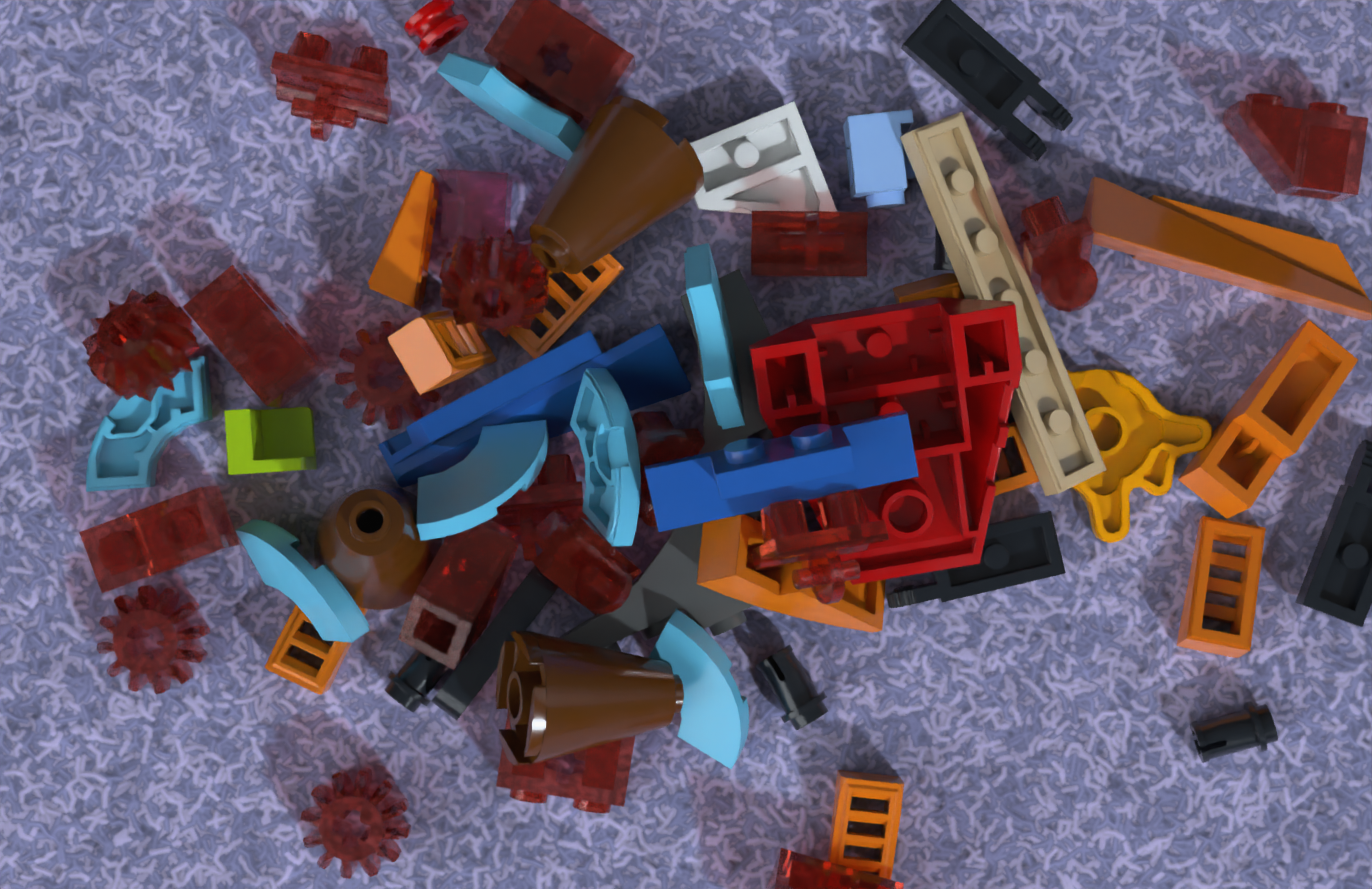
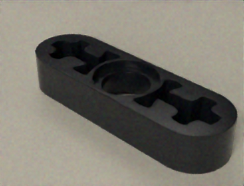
M543 554L431 702L457 721L498 668L500 652L504 641H515L510 633L527 630L569 573Z

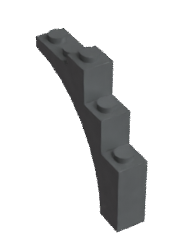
M739 269L718 279L736 356L744 409V426L724 430L722 426H718L704 383L699 341L687 294L681 296V303L698 349L704 390L703 435L700 454L722 450L727 444L747 439L748 436L758 432L763 440L774 438L759 411L749 348L750 345L771 335ZM779 507L746 513L745 515L769 526L772 524L768 513ZM703 523L673 529L665 544L633 584L603 611L564 633L559 638L621 652L617 641L638 631L641 632L644 640L660 635L676 609L679 611L686 610L689 618L703 629L709 627L712 635L716 636L746 622L747 618L743 610L754 605L725 596L697 584Z

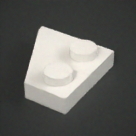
M794 101L690 143L703 167L704 184L694 197L698 210L827 221L839 217Z

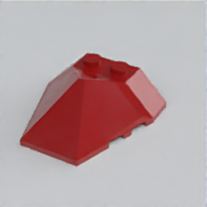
M933 297L808 318L749 346L759 411L774 438L790 435L795 429L812 424L834 426L904 410L908 413L919 477L808 500L852 585L980 564L997 487L994 480L1001 448H1005L1009 433V426L1007 425L1014 389L1019 387L1023 369L1016 305L1013 301Z

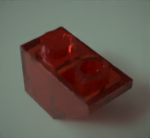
M1264 93L1245 95V101L1240 100L1224 110V126L1276 194L1341 202L1358 195L1368 118L1347 115V106L1331 102L1309 103L1308 110L1285 107V99L1283 97Z
M491 519L471 529L446 536L414 593L398 640L455 670L486 629L522 536Z

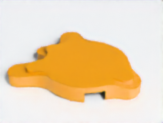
M1101 369L1074 372L1067 370L1107 469L1071 488L1079 493L1086 503L1092 531L1096 538L1108 543L1122 540L1129 532L1130 492L1134 488L1139 487L1153 496L1166 494L1172 485L1174 465L1177 458L1184 454L1204 449L1212 439V426L1207 419L1201 416L1179 415L1167 410L1157 401L1146 386L1126 373L1118 370Z

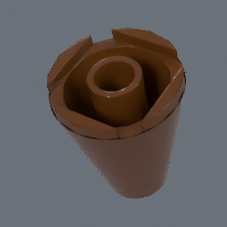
M622 95L614 97L608 104L606 103L598 109L529 228V234L533 241L531 251L545 268L554 273L564 271L569 274H578L690 202L704 184L703 167L694 148L686 138L676 145L662 130L670 121L659 111L638 99Z
M387 484L361 486L339 497L322 516L314 539V557L317 568L321 565H326L343 584L358 607L365 609H397L418 598L434 580L442 555V538L420 541L417 528V496L403 488ZM378 530V531L375 532V533H370V534H369V532H371V531Z
M527 630L511 632L510 634L515 641H504L501 648L497 668L496 709H508L511 729H499V734L506 757L513 765H531L667 727L672 722L674 714L679 713L683 706L684 690L682 680L679 675L673 674L670 665L665 661Z

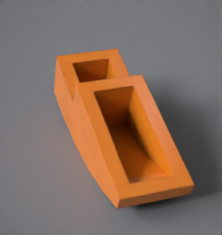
M1310 320L1303 323L1216 427L1210 442L1204 449L1199 450L1178 480L1226 519L1251 508L1282 460L1297 452L1358 359Z
M745 514L703 523L697 575L698 585L745 603L789 616L872 633L882 631L886 579L852 585L830 542L806 530L783 534Z

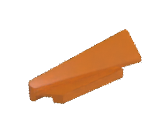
M1095 176L1091 179L1075 240L1133 255L1132 258L1360 320H1372V301L1367 297L1337 244L1152 195L1147 199L1105 179Z

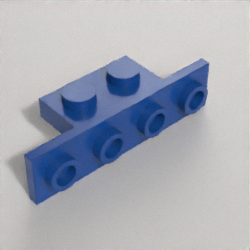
M906 410L834 426L828 424L807 425L795 429L787 436L768 440L760 438L742 439L727 444L722 450L644 466L658 532L919 477Z

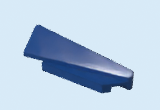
M660 323L604 353L594 334L589 330L406 427V431L382 442L378 447L396 482L400 487L404 488L417 484L419 477L443 472L463 461L477 446L483 426L546 420L549 439L573 431L570 421L586 368H606L620 387L629 411L686 393L691 390V384Z

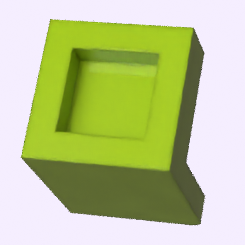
M311 408L224 410L228 475L317 469L314 417Z

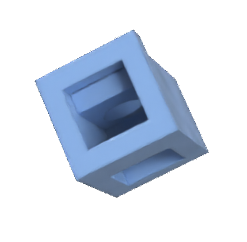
M912 109L847 117L843 130L851 201L866 199L867 209L869 210L888 209L905 205L904 191L907 189V179L916 178L900 136H902V132H907L913 124Z

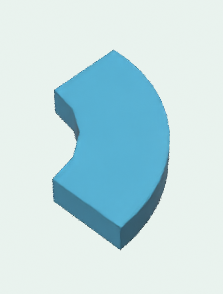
M448 53L437 70L458 91L495 119L569 161L585 133L569 115L555 110L530 96L509 81L492 65L457 53Z
M709 243L686 248L687 253H684L686 292L699 341L704 383L718 426H722L723 430L744 426V409L736 356Z
M201 356L172 362L150 372L132 385V388L118 401L109 415L104 417L97 430L88 458L86 492L155 486L157 463L169 441L191 425L213 420L208 357Z
M586 368L570 421V426L579 439L585 462L586 489L582 511L611 546H632L639 515L641 490L640 459L634 424L621 389L606 368Z
M540 420L483 426L477 446L463 461L443 472L419 477L417 528L420 541L450 536L484 523L498 515L497 507L510 499L519 490L527 491L540 473L546 459L549 444L547 421Z
M252 519L235 530L265 585L280 590L294 601L309 618L322 640L352 643L370 631L368 627L370 625L343 584L326 565H321L314 569L299 554L297 547L300 546L299 539L274 523L258 519Z
M676 609L648 658L667 662L673 674L679 675L682 680L684 700L680 711L682 720L677 736L732 770L745 746L748 736L749 707L747 697L740 695L738 686L729 671L733 664L726 653L701 626Z

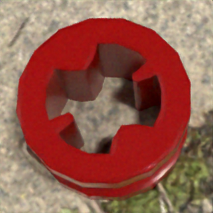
M432 0L419 9L405 23L404 29L410 37L418 36L420 38L418 49L424 56L437 52L467 28L469 22L463 14L456 15L453 13L452 9L455 5L453 0Z

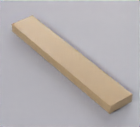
M959 112L900 136L965 299L1013 301L1016 305L1023 369L1019 387L1014 389L1010 410L1045 496L1059 494L1107 470L963 113Z

